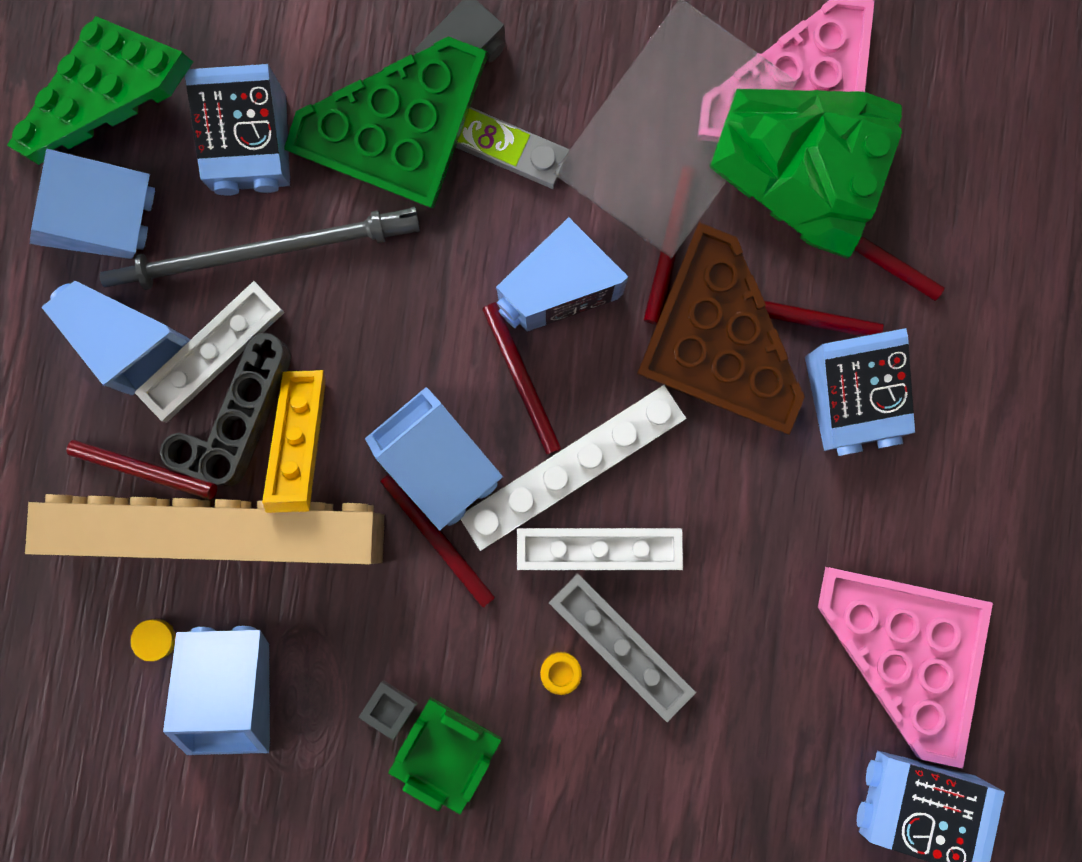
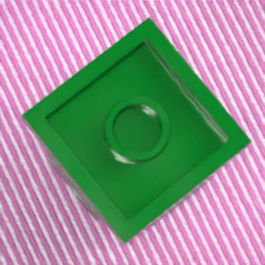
M430 697L399 750L388 774L405 783L402 789L404 792L433 809L440 811L442 805L461 815L487 771L502 738Z

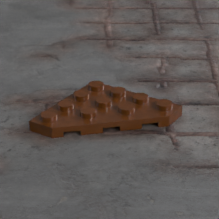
M699 222L637 375L790 435L805 395L799 381L797 382L787 353L765 308L764 299L754 276L750 273L737 237Z

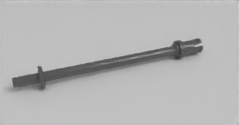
M415 206L380 214V211L377 210L371 211V216H368L363 222L150 263L142 253L137 254L134 266L100 272V281L104 288L139 281L144 290H149L153 286V278L365 237L377 240V243L386 242L387 237L420 232L419 220Z

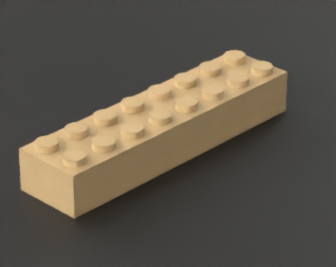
M46 494L45 503L28 502L25 554L378 564L383 563L385 514L375 513L374 505L362 503H342V511H333V504L310 502V510L307 512L266 513L262 501H257V509H251L252 502L215 499V508H212L210 500L173 498L172 506H170V499L130 497L129 505V498Z

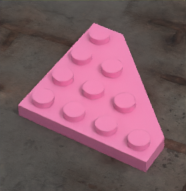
M829 0L807 20L801 21L780 37L777 43L764 53L758 54L737 70L730 79L718 88L715 87L708 92L701 101L697 141L718 143L736 89L865 92L875 0Z
M825 567L818 609L916 757L921 760L963 769L993 603Z

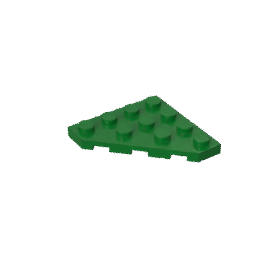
M95 16L81 30L80 39L70 54L61 59L57 67V73L48 86L37 94L35 105L26 118L15 126L12 138L7 146L39 165L44 162L46 149L54 150L61 145L70 149L93 137V129L107 122L113 127L138 114L137 106L152 98L156 103H159L170 97L193 64V61L182 51Z
M449 36L433 43V46L415 55L411 54L364 80L360 79L313 105L309 104L297 110L284 149L434 208L489 53Z

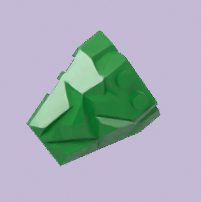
M736 89L709 168L749 199L753 196L771 210L770 215L777 221L783 220L801 234L799 238L808 245L848 259L862 236L866 222L872 219L876 211L902 134V128L899 127L902 118V105L863 91Z

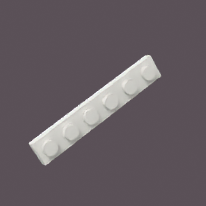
M663 385L470 508L460 520L479 550L482 551L680 424L686 417L665 385Z

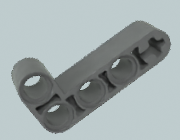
M268 333L257 334L251 338L245 348L208 441L183 433L171 434L164 440L160 449L161 459L164 464L173 470L196 479L214 483L215 485L230 487L239 483L247 471L280 390L282 374L289 368L291 352L287 345L274 335ZM264 350H274L276 352L274 359L263 358L262 353ZM255 368L269 373L267 379L254 372ZM259 382L262 388L261 395L257 400L248 402L245 395L246 389L252 383ZM243 419L246 424L245 434L240 439L233 440L230 433L231 426L237 420ZM184 443H189L192 448V455L187 462L181 463L178 459V450ZM227 457L230 462V471L225 477L218 478L215 473V465L219 459Z

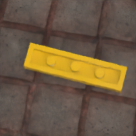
M323 370L284 371L282 374L262 500L266 513L307 512L310 510L326 384Z

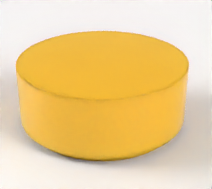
M161 619L143 621L132 632L131 648L135 655L144 661L163 659L175 647V631L168 622Z
M555 652L549 655L541 666V681L551 693L557 695L569 694L580 684L582 677L581 666L573 655L566 652Z

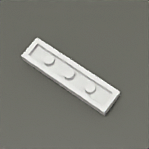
M253 281L134 393L162 422L167 423L245 350L251 338L265 332L285 312Z
M517 528V570H683L682 528Z

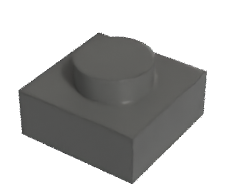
M383 680L358 718L391 740H394L418 702Z

